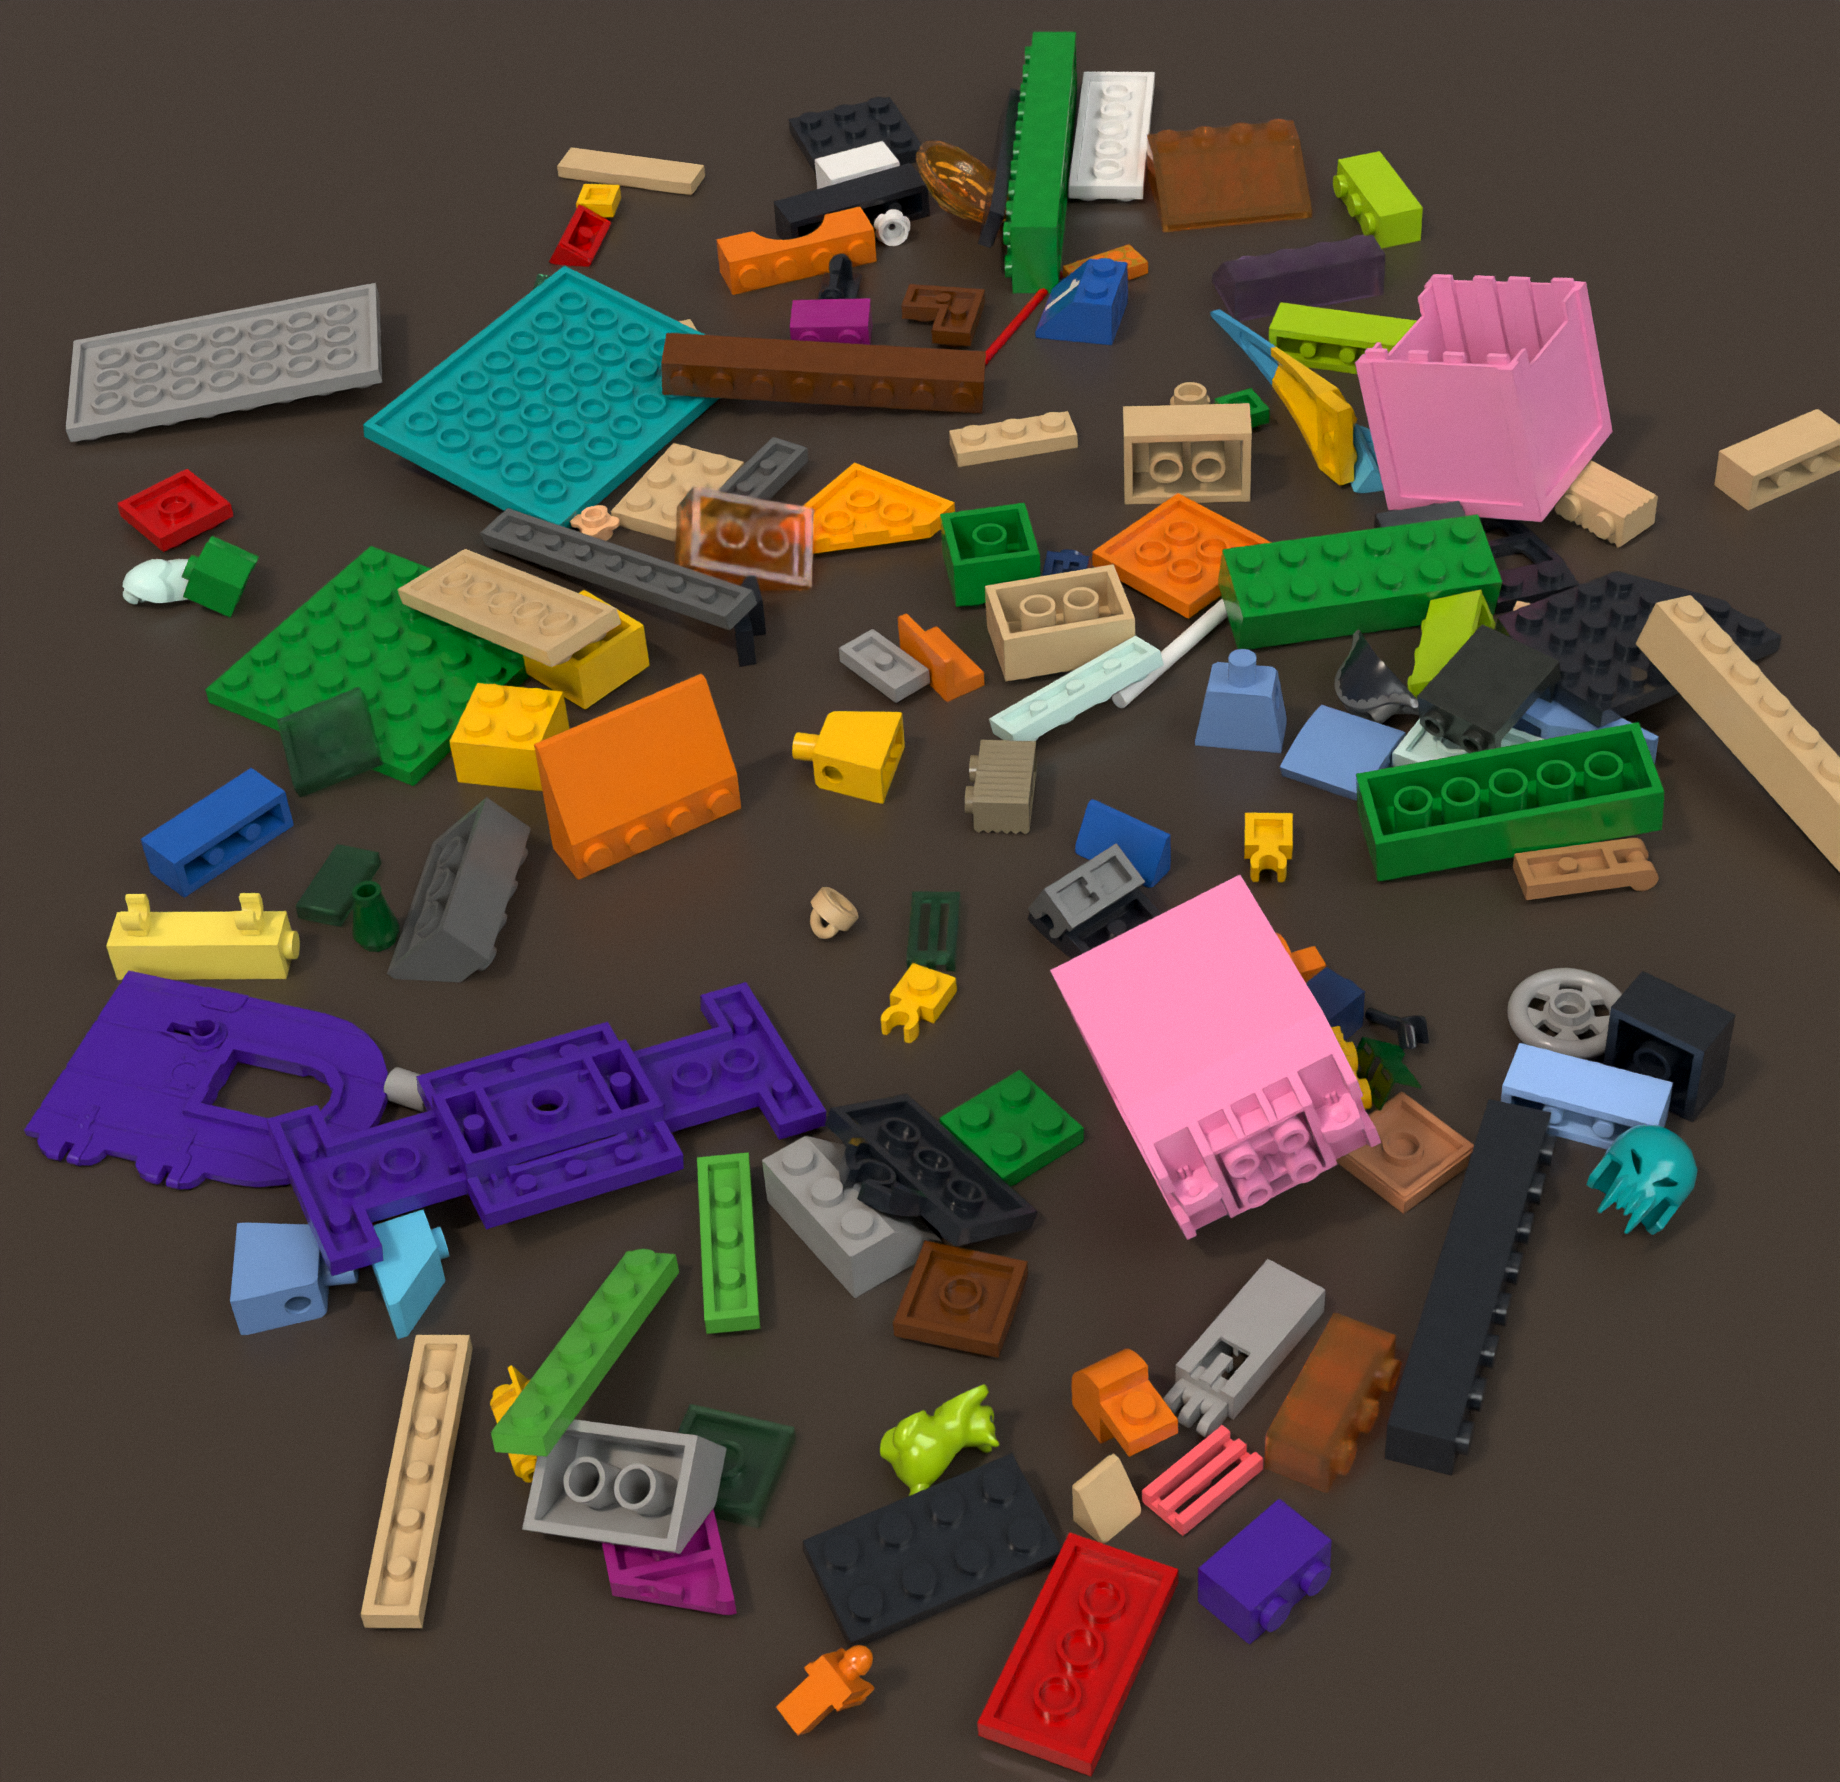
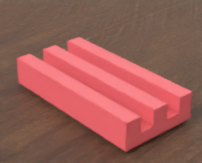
M1221 1425L1142 1490V1502L1179 1534L1184 1536L1263 1470V1457L1257 1452L1250 1455L1247 1452V1444L1239 1438L1233 1441L1230 1438V1431ZM1234 1461L1238 1464L1237 1467L1180 1514L1175 1512L1177 1508L1194 1494L1198 1495L1206 1489L1212 1480Z

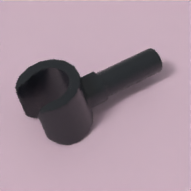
M1374 1008L1367 1009L1365 1013L1367 1020L1397 1031L1398 1043L1401 1049H1414L1417 1047V1043H1429L1427 1021L1424 1016L1398 1017Z

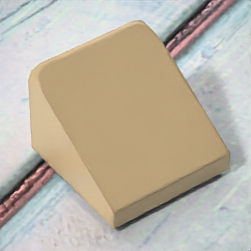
M1114 1453L1111 1456H1107L1072 1485L1073 1521L1100 1543H1107L1141 1513L1138 1497L1120 1459Z

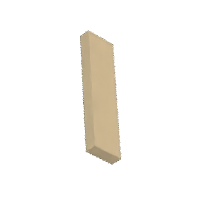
M572 147L557 165L558 176L561 178L684 195H693L705 178L704 165Z

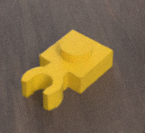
M1245 813L1244 859H1250L1251 880L1259 882L1260 871L1272 869L1277 872L1278 882H1284L1287 873V859H1292L1293 813Z
M912 963L890 993V1007L881 1015L882 1034L888 1035L893 1027L905 1025L903 1028L904 1042L910 1044L916 1040L920 1032V1020L935 1023L956 994V978Z

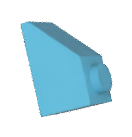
M424 1210L373 1225L382 1244L384 1261L374 1263L372 1267L397 1339L407 1337L446 1281L441 1264V1259L450 1257L441 1227L430 1229Z

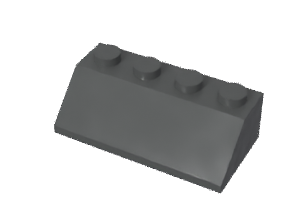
M486 797L432 843L387 972L388 975L394 979L461 983L476 970L482 972L491 964L497 952V948L494 947L497 934L507 921L508 915L504 912L507 902L513 896L518 886V881L515 880L518 868L523 864L528 855V849L525 846L531 830L529 826Z

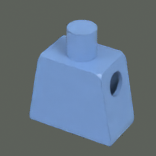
M1248 649L1234 650L1229 655L1228 663L1217 662L1212 664L1196 733L1195 746L1281 753L1287 717L1278 671L1273 667L1256 665V655Z
M237 1223L230 1303L241 1335L254 1334L322 1318L328 1309L329 1286L358 1283L359 1268L331 1276L309 1224Z

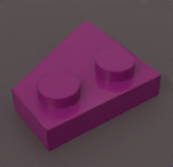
M712 1509L680 1554L602 1542L613 1596L722 1615L737 1614L714 1509Z

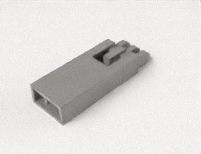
M1267 1259L1176 1364L1175 1385L1165 1395L1163 1400L1174 1414L1185 1404L1179 1413L1178 1423L1190 1428L1203 1414L1197 1425L1196 1432L1207 1438L1218 1429L1227 1417L1234 1420L1324 1313L1325 1289ZM1241 1352L1249 1355L1229 1380L1221 1377L1225 1371L1229 1373L1233 1369V1358L1230 1357L1232 1353L1236 1356H1239Z

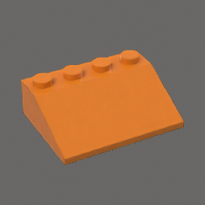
M702 674L534 744L553 849L577 880L741 809L737 772L707 680Z

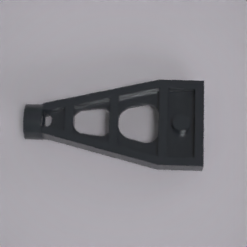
M1479 517L1484 532L1502 528L1510 535L1509 537L1488 541L1494 560L1495 558L1523 553L1534 563L1499 571L1502 585L1495 608L1496 614L1513 611L1517 601L1532 604L1580 585L1562 557L1519 520Z

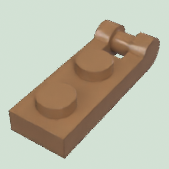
M1639 838L1618 839L1514 854L1513 869L1526 900L1631 886L1636 891H1646L1654 887L1659 879L1652 862L1647 861L1648 851L1644 842Z

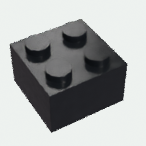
M1642 971L1611 1006L1603 1064L1673 1082L1668 1111L1693 1123L1723 1086L1736 1014Z

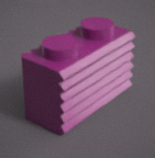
M870 298L792 300L790 318L791 340L871 345L873 324Z

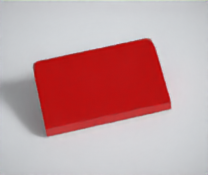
M579 204L549 263L589 267L611 222Z

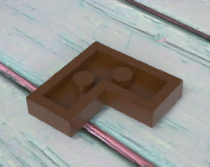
M909 284L901 305L902 319H915L920 322L935 321L931 330L932 343L946 344L951 347L971 346L986 303L985 289Z

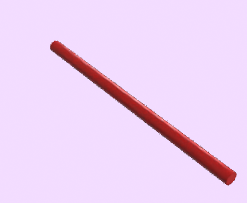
M1060 271V279H1061V278L1063 277V273ZM1039 289L985 351V366L1048 294L1047 289Z

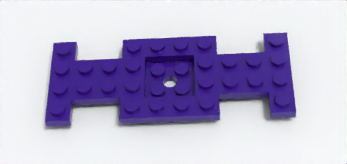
M744 982L700 995L701 1011L712 1029L633 1052L626 1039L619 1041L609 1023L604 1022L416 1076L417 1091L427 1112L334 1139L318 1105L268 1118L267 1125L270 1138L331 1276H335L384 1261L382 1244L372 1222L469 1194L485 1228L489 1229L684 1169L683 1153L671 1132L759 1106L780 1140L826 1126V1110L750 987ZM544 1104H551L553 1107L558 1109L553 1111H541L538 1110L537 1107Z

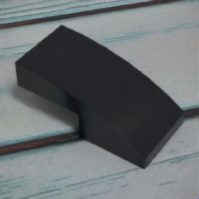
M756 574L746 576L741 584V587L753 590L757 604L734 626L739 667L757 664L753 637L766 634L763 600Z

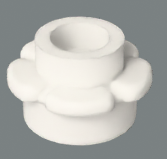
M890 209L886 214H880L874 222L877 239L888 246L902 244L907 239L911 226L908 217L903 216L902 212L896 209ZM890 224L895 225L894 229H889L888 227Z

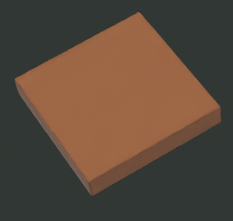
M1401 1091L1388 1100L1381 1111L1376 1109L1368 1115L1376 1127L1381 1143L1374 1147L1366 1144L1336 1159V1162L1405 1214L1468 1167L1474 1144Z

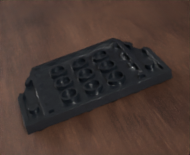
M1621 571L1610 572L1602 577L1501 615L1497 618L1495 627L1496 631L1559 660L1561 680L1555 684L1552 699L1598 727L1679 694L1674 686L1636 645L1655 604L1658 602L1691 595L1752 662L1777 652L1782 635L1767 628L1761 620L1748 617L1735 610L1725 600Z

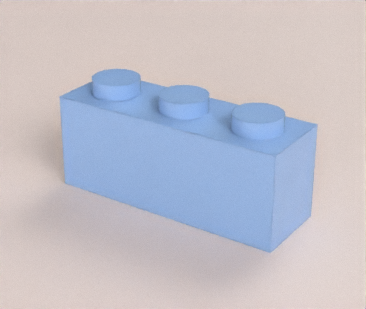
M1519 1043L1502 1085L1501 1102L1551 1112L1549 1134L1608 1149L1621 1133L1635 1125L1665 1126L1673 1082Z

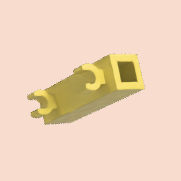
M240 893L239 900L242 911L150 912L149 900L146 894H126L125 900L128 912H117L106 945L117 980H122L128 970L171 980L287 979L291 960L298 958L300 950L299 935L297 931L291 930L287 911H263V902L259 893Z

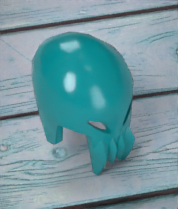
M1635 1125L1615 1139L1605 1152L1598 1166L1590 1174L1586 1185L1591 1189H1598L1606 1194L1597 1209L1598 1213H1602L1615 1202L1616 1210L1622 1208L1625 1210L1624 1216L1632 1215L1624 1231L1625 1234H1629L1642 1222L1646 1231L1654 1235L1665 1227L1675 1211L1694 1189L1698 1169L1691 1149L1677 1134L1659 1125Z

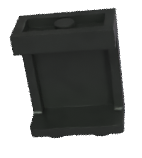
M1482 624L1417 696L1420 724L1431 735L1444 737L1462 746L1468 753L1500 748L1504 736L1538 698L1550 703L1554 700L1552 697L1555 684L1561 680L1560 661Z

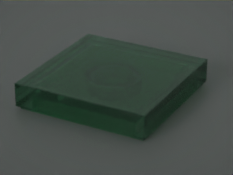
M360 687L277 719L293 787L300 798L384 764L366 695Z
M690 1404L677 1433L697 1435L726 1448L716 1505L713 1508L715 1518L759 1529L795 1443V1427Z

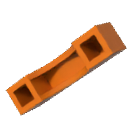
M861 207L824 215L823 223L817 230L800 238L776 240L762 237L751 231L716 239L720 273L732 295L830 273V259L840 253L849 257L852 267L877 262L874 228Z

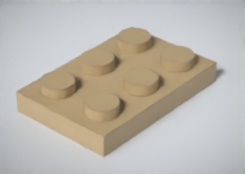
M673 443L612 509L611 515L619 518L620 527L685 544L688 540L683 539L681 525L744 465V462Z

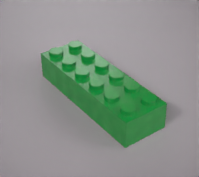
M1477 514L1222 549L1218 585L1237 649H1254L1353 635L1358 629L1361 633L1419 626L1422 620L1426 619L1430 600L1477 590L1482 591L1490 612L1494 615L1502 579Z
M1639 722L1356 774L1357 809L1377 882L1514 857L1515 853L1588 844L1662 830L1664 789Z

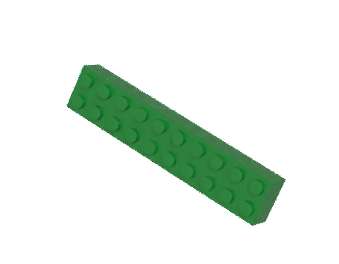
M1033 32L1032 46H1025L1023 83L1020 86L1016 140H1014L1011 180H1009L1008 187L1009 201H1006V222H1004L1003 240L1004 245H1007L1008 254L1005 255V278H1012L1013 293H1037L1042 288L1047 289L1048 293H1051L1052 288L1060 283L1078 96L1076 32Z

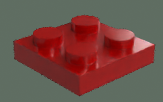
M185 469L117 503L121 517L163 552L180 546L184 541L206 530L213 529L218 524L234 516L231 503L189 469Z

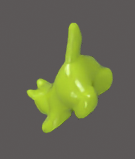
M985 1384L943 1403L942 1406L936 1408L934 1416L926 1414L923 1410L901 1420L896 1427L885 1432L880 1443V1455L892 1464L898 1478L910 1488L909 1496L931 1487L962 1448L978 1447L982 1452L989 1453L992 1451V1447L1000 1446L995 1437L994 1411L990 1406L980 1405L989 1393Z

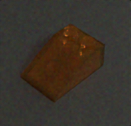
M693 486L677 506L675 564L741 586L746 576L756 574L760 591L809 590L812 587L814 509Z

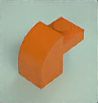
M1123 1349L1073 1374L1072 1405L1100 1444L1115 1437L1130 1457L1178 1434L1177 1417L1148 1380V1365L1133 1350Z

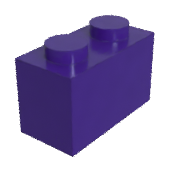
M1278 1499L1198 1568V1602L1250 1645L1266 1630L1273 1632L1278 1629L1287 1619L1291 1608L1306 1594L1314 1596L1326 1585L1332 1572L1330 1568L1332 1540L1285 1502Z

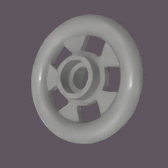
M1576 968L1547 969L1529 976L1514 989L1508 1002V1020L1516 1036L1526 1045L1584 1060L1592 1059L1605 1054L1610 1015L1594 1016L1595 1013L1592 1006L1605 1004L1610 1014L1611 1006L1622 993L1608 980L1589 971ZM1559 988H1574V989H1561V990H1559ZM1534 997L1547 1001L1543 1011L1528 1007ZM1546 1024L1547 1027L1558 1034L1552 1037L1543 1033L1538 1028ZM1589 1029H1592L1596 1034L1594 1037L1583 1040L1576 1036Z

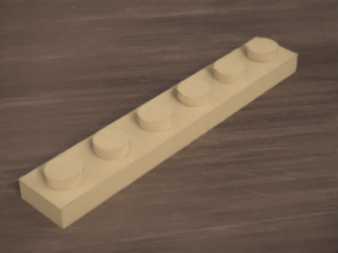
M416 1335L361 1610V1618L365 1628L423 1627L473 1350L470 1335Z

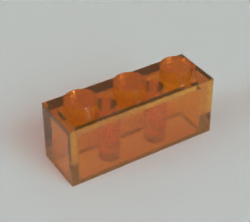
M1333 1313L1266 1433L1265 1469L1325 1493H1328L1338 1473L1344 1476L1347 1475L1357 1452V1443H1355L1360 1432L1368 1434L1371 1431L1379 1411V1402L1377 1400L1382 1391L1390 1393L1398 1379L1401 1361L1395 1359L1396 1335L1341 1314Z

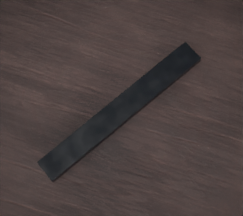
M1010 88L999 120L978 244L989 248L994 245L1004 218L1011 176L1014 140H1016V121H1018V102H1020V90Z

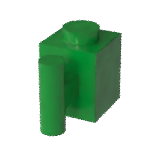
M211 536L200 556L191 554L185 566L182 578L189 581L183 597L231 618L259 556Z

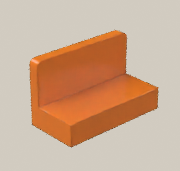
M907 613L898 617L900 649L929 669V685L946 702L985 686L984 672L937 626L924 631Z

